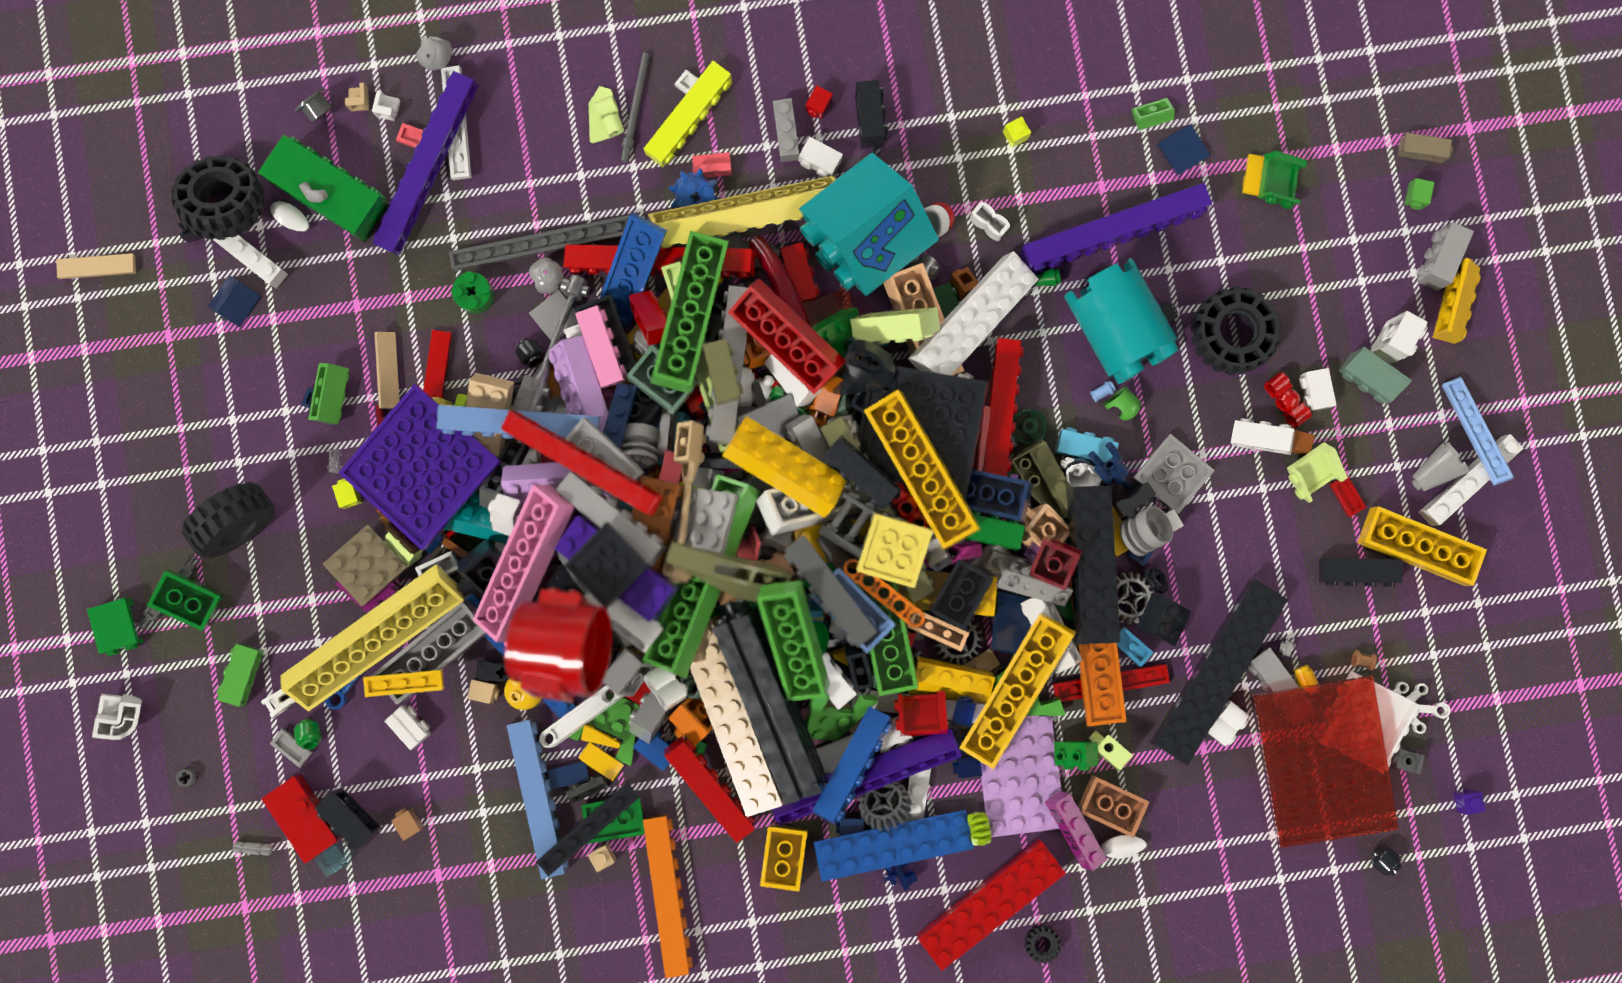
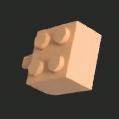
M1047 504L1037 506L1034 509L1028 508L1025 523L1021 522V525L1025 526L1022 543L1027 548L1033 542L1040 547L1046 536L1064 542L1069 536L1068 525Z

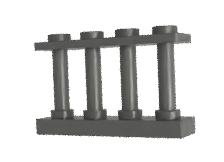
M844 490L843 497L847 500L832 523L826 524L823 522L819 529V534L860 558L864 544L861 546L855 542V537L870 514L874 516V513L891 518H894V516L886 511L882 513L877 510V507L868 500L867 502L861 500L860 495L855 491ZM855 504L863 509V512L850 532L844 535L838 531V527L852 505Z

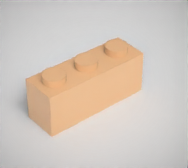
M914 612L911 616V621L919 623L922 617L919 613ZM924 613L925 621L921 626L912 627L909 624L907 625V628L958 651H962L969 635L968 632Z

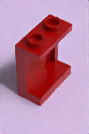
M937 691V694L902 696V694H898V700H894L895 711L899 712V719H895L896 731H900V736L947 734L948 722L945 691Z

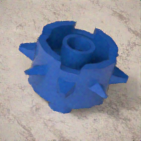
M702 169L687 174L681 171V178L677 179L674 186H669V190L675 196V200L670 205L672 208L719 199L715 196L713 190L717 183L716 179L707 180L703 176Z

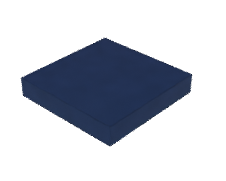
M1191 124L1157 144L1177 176L1210 157L1209 152Z

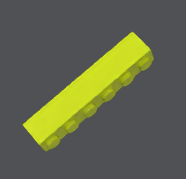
M712 61L643 148L645 154L662 167L666 163L669 164L673 160V154L676 150H680L686 143L685 139L689 134L692 135L696 131L698 122L707 117L709 108L718 103L720 94L729 89L732 84L731 74Z

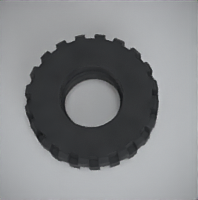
M218 155V157L208 156L205 157L206 159L194 161L192 165L185 167L183 172L177 176L176 183L173 184L171 190L173 208L184 227L191 231L192 234L199 237L203 236L205 239L225 240L228 237H236L238 234L248 231L250 226L255 225L265 205L264 190L255 171L244 161H239V159L231 156L230 158L224 155ZM232 192L223 201L206 203L211 196L217 193Z
M1235 286L1230 289H1222L1213 294L1199 306V310L1195 312L1193 317L1194 323L1191 325L1193 337L1191 341L1193 345L1196 344V354L1204 358L1202 361L1207 366L1212 365L1213 370L1217 372L1224 371L1228 375L1235 373L1239 375L1245 374L1265 364L1277 350L1276 345L1281 341L1279 332L1282 331V324L1278 323L1280 316L1278 311H1274L1272 308L1274 304L1270 300L1266 301L1264 299L1265 295L1262 293H1254L1253 289L1248 287L1241 289L1240 286ZM1235 314L1248 322L1251 328V340L1247 346L1242 348L1233 347L1223 339L1220 332V323L1225 316Z
M253 482L238 483L214 494V496L206 499L201 505L196 507L186 517L185 522H183L182 535L196 555L202 558L209 559L225 555L249 542V540L257 536L268 526V523L272 521L275 515L274 504L260 485Z

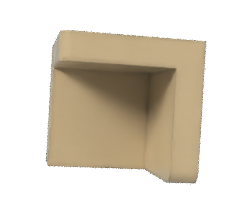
M360 83V88H349V98H345V106L350 111L369 110L368 87L364 83Z

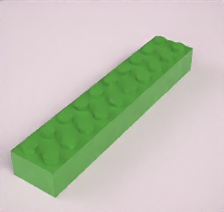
M717 474L711 490L739 496L724 554L735 556L760 491L748 484ZM693 575L688 580V583H673L679 589L659 618L658 623L663 630L646 651L643 658L644 662L685 678L688 675L721 592L720 589Z

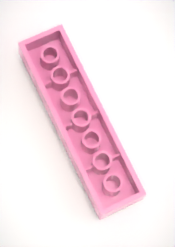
M532 485L473 618V621L496 642L506 641L509 625L517 607L524 601L533 600L554 554V548L559 542L575 506L551 485Z

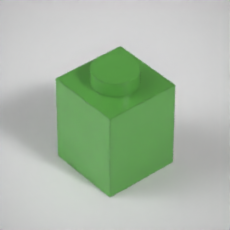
M1418 178L1412 180L1408 185L1405 205L1411 206L1415 210H1421L1428 206L1431 202L1434 182Z

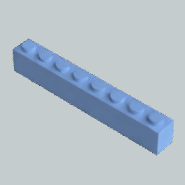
M438 405L437 429H443L444 434H455V430L463 431L462 435L475 436V432H483L482 436L494 437L495 433H500L502 438H514L501 429L509 410ZM517 411L564 439L583 417L589 419L600 430L601 417Z
M533 719L506 726L535 854L538 860L563 837H559L558 829H560L559 819L555 818L553 811L556 810L554 799L550 798L549 791H551L549 779L546 780L545 776L547 766L545 760L542 761L540 754L543 752L540 741H537L538 726L536 722L533 723ZM568 860L549 877L538 865L541 879L565 874L567 868H569Z

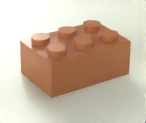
M1091 775L1078 808L1083 815L1134 838L1149 801Z

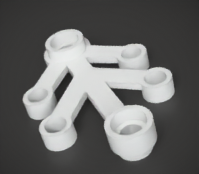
M1398 682L1393 691L1400 695L1405 694L1409 690V685L1405 682ZM1423 683L1416 684L1414 691L1406 698L1415 702L1421 695L1427 694V685ZM1401 684L1405 686L1403 691L1399 689ZM1420 686H1423L1424 691L1422 693L1419 692ZM1441 702L1435 703L1433 706L1420 705L1418 708L1419 712L1433 713L1438 718H1446L1450 714V707L1446 703ZM1438 707L1442 708L1441 713L1437 712ZM1417 718L1412 719L1413 731L1423 734L1426 731V725ZM1419 724L1422 726L1421 731L1417 730Z

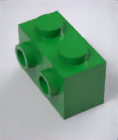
M1054 742L1055 765L1063 766V769L1066 770L1078 767L1082 771L1098 766V742Z

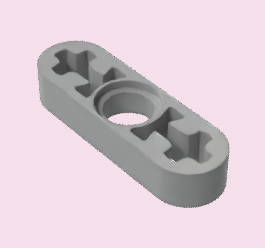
M663 407L658 440V454L660 458H664L666 451L673 452L677 413L673 416Z

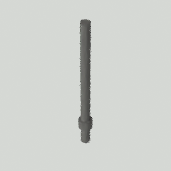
M645 52L642 53L626 136L622 141L623 151L620 161L628 163L630 149H633L634 144L633 135L650 54Z

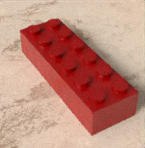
M760 279L750 285L727 312L814 395L846 362L841 355Z

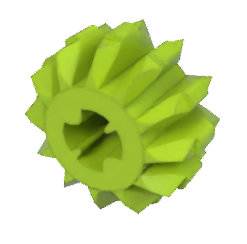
M984 812L969 814L967 820L973 845L983 846L990 843L992 836L987 814Z

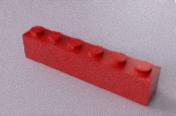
M682 735L664 749V757L731 838L738 843L755 830L754 817L752 815L746 816L741 801L730 794L731 789L726 783L722 784L718 779L720 777L715 769H710L706 765L708 762L702 754L698 755L694 750L696 747L690 739L686 740Z

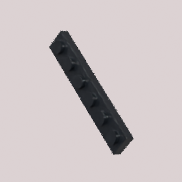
M628 782L625 783L543 854L536 863L549 877L638 800L640 796Z

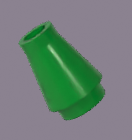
M1051 268L1037 274L1036 277L1039 280L1034 284V287L1057 286V284H1061L1059 268Z

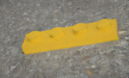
M443 669L363 677L365 697L444 689Z

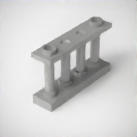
M990 549L983 566L1002 575L997 584L998 588L1065 607L1073 592L1072 588L1068 587L1064 591L1029 576L1033 563L1028 559L996 549Z

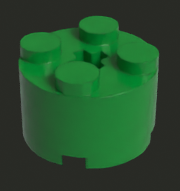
M465 272L453 284L451 290L453 299L467 313H483L493 304V287L481 274ZM474 291L476 292V295H472L470 293Z

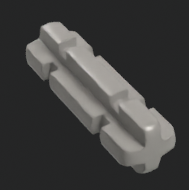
M237 841L233 843L232 851L234 853L243 852V854L269 856L272 854L273 846L271 844L262 845L261 843Z

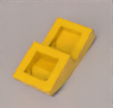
M1248 155L1246 174L1243 177L1242 193L1259 196L1263 156Z
M592 742L587 744L578 757L611 781L615 779L624 766L622 762L616 760Z

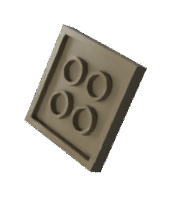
M368 524L323 563L327 570L362 607L367 605L408 568Z

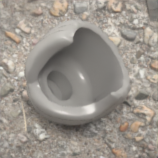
M421 37V47L416 52V58L424 68L433 71L440 70L449 63L452 55V46L449 41L438 37Z
M542 258L533 263L529 269V275L535 282V287L539 293L552 294L561 287L564 274L561 266L552 259Z

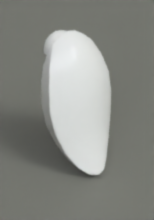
M282 201L274 202L271 205V214L283 226L296 231L309 230L307 219L293 205Z
M1121 835L1108 839L1101 845V849L1108 857L1122 859L1139 853L1147 844L1141 838Z

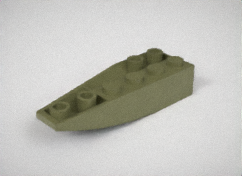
M1039 440L1022 450L1011 461L1021 479L1033 484L1032 497L1040 505L1047 504L1051 506L1068 525L1066 489L1071 487L1046 442Z
M676 542L671 543L666 562L736 598L758 602L757 596L762 585L789 582L791 576L780 566Z

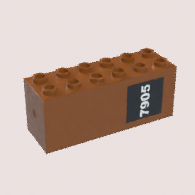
M641 476L639 482L662 495L663 499L654 516L645 514L633 507L632 519L643 523L648 528L647 532L651 535L655 534L663 540L662 544L666 549L652 568L661 575H664L663 567L666 563L680 512L684 485Z

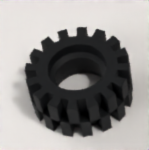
M1036 925V928L1032 927L1031 931L1027 932V938L1024 940L1027 953L1038 963L1046 964L1047 961L1053 962L1052 959H1056L1058 957L1057 954L1061 952L1060 947H1062V943L1060 942V937L1051 927L1046 925ZM1047 937L1050 940L1048 950H1037L1036 941L1038 938Z

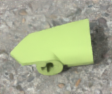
M599 86L589 102L591 143L600 142L624 132L618 115L619 109L612 90Z

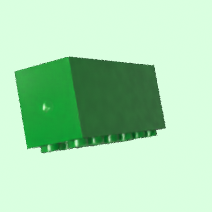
M285 135L281 137L258 172L268 182L364 243L389 206L385 201L386 197L372 186L369 187L360 178L353 177L344 168L337 167L325 156L321 157L315 150L309 146H304L293 136L290 139ZM308 182L312 190H325L328 194L327 199L320 203L308 201L299 188L300 184Z

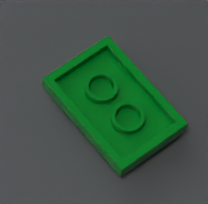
M641 798L636 800L587 844L644 835ZM606 800L582 804L583 819L589 816Z

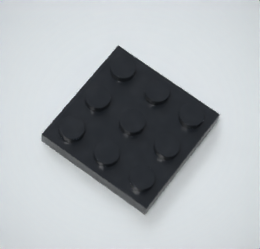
M605 522L564 565L607 610L651 566L609 522Z

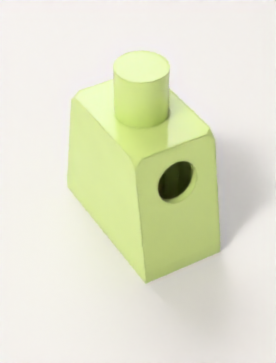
M1096 730L1089 737V740L1092 742H1098V754L1117 771L1121 770L1133 756L1109 734L1104 737ZM1105 744H1109L1112 747L1111 752H1107L1104 749Z

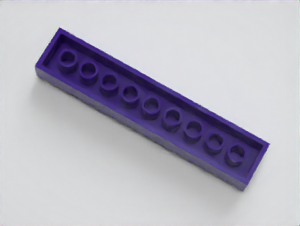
M1205 183L1025 244L1019 255L1021 260L1036 275L1043 272L1044 268L1050 267L1051 269L1061 266V262L1068 261V263L1078 260L1079 256L1086 255L1088 257L1096 254V250L1102 248L1104 251L1115 247L1114 244L1116 243L1126 244L1131 242L1134 237L1144 238L1150 235L1151 231L1161 232L1166 230L1169 225L1174 224V226L1185 223L1186 219L1192 218V220L1201 218L1212 205V201Z

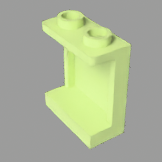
M1325 442L1287 467L1290 474L1288 476L1289 480L1296 488V495L1299 499H1304L1309 503L1313 501L1310 494L1332 479L1336 478L1342 482L1348 478L1336 449Z

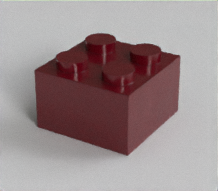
M1046 536L1040 545L1029 576L1066 591L1083 551L1050 536Z

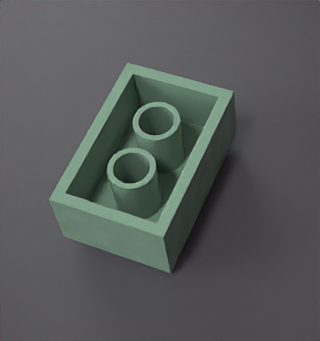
M651 345L628 373L627 379L674 416L697 388L698 381L693 380L690 393L652 384L651 379L659 351Z

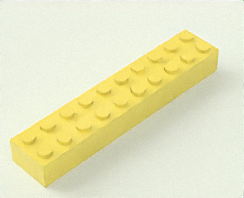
M828 176L648 214L650 222L667 230L661 248H669L672 244L676 243L687 244L690 231L708 236H726L729 232L747 231V228L752 227L763 228L766 224L771 223L782 224L785 220L789 219L801 220L803 216L799 208L836 179L834 176Z
M437 564L280 675L281 690L309 712L462 603L464 597L457 590V583Z

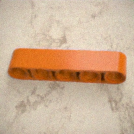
M851 559L845 562L843 567L844 573L912 627H919L924 623L925 615L923 611L883 579L872 576L874 578L873 585L866 586L863 579L868 574L858 571L855 574H851L848 571L850 563L854 562L858 565L859 561ZM882 587H886L890 591V595L886 599L881 598L879 595V590ZM897 600L905 602L906 607L903 611L896 610L895 602ZM914 612L919 613L922 617L921 622L913 623L910 619L911 614Z

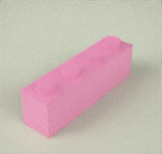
M594 306L575 313L601 388L606 389L617 385V383L625 382L627 372L623 364L620 365L618 358L621 355L618 347L613 345L612 339H614L612 329L607 328L605 321L608 318L605 310H601L599 306Z

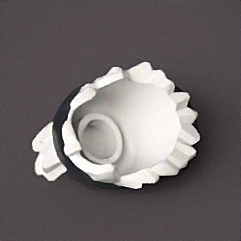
M1066 457L1065 460L1060 461V467L1064 469V476L1070 487L1103 485L1104 482L1094 471L1095 465L1090 460Z

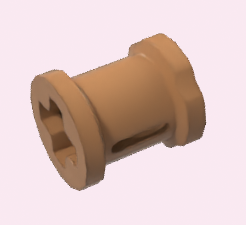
M1355 650L1352 655L1351 665L1352 667L1360 666L1372 671L1375 669L1377 656L1376 654H1363L1359 650Z

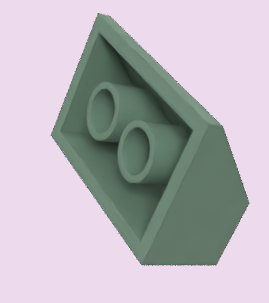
M1365 347L1352 352L1339 370L1343 374L1342 377L1356 383L1361 391L1370 393L1374 396V400L1381 404L1392 402L1412 381Z

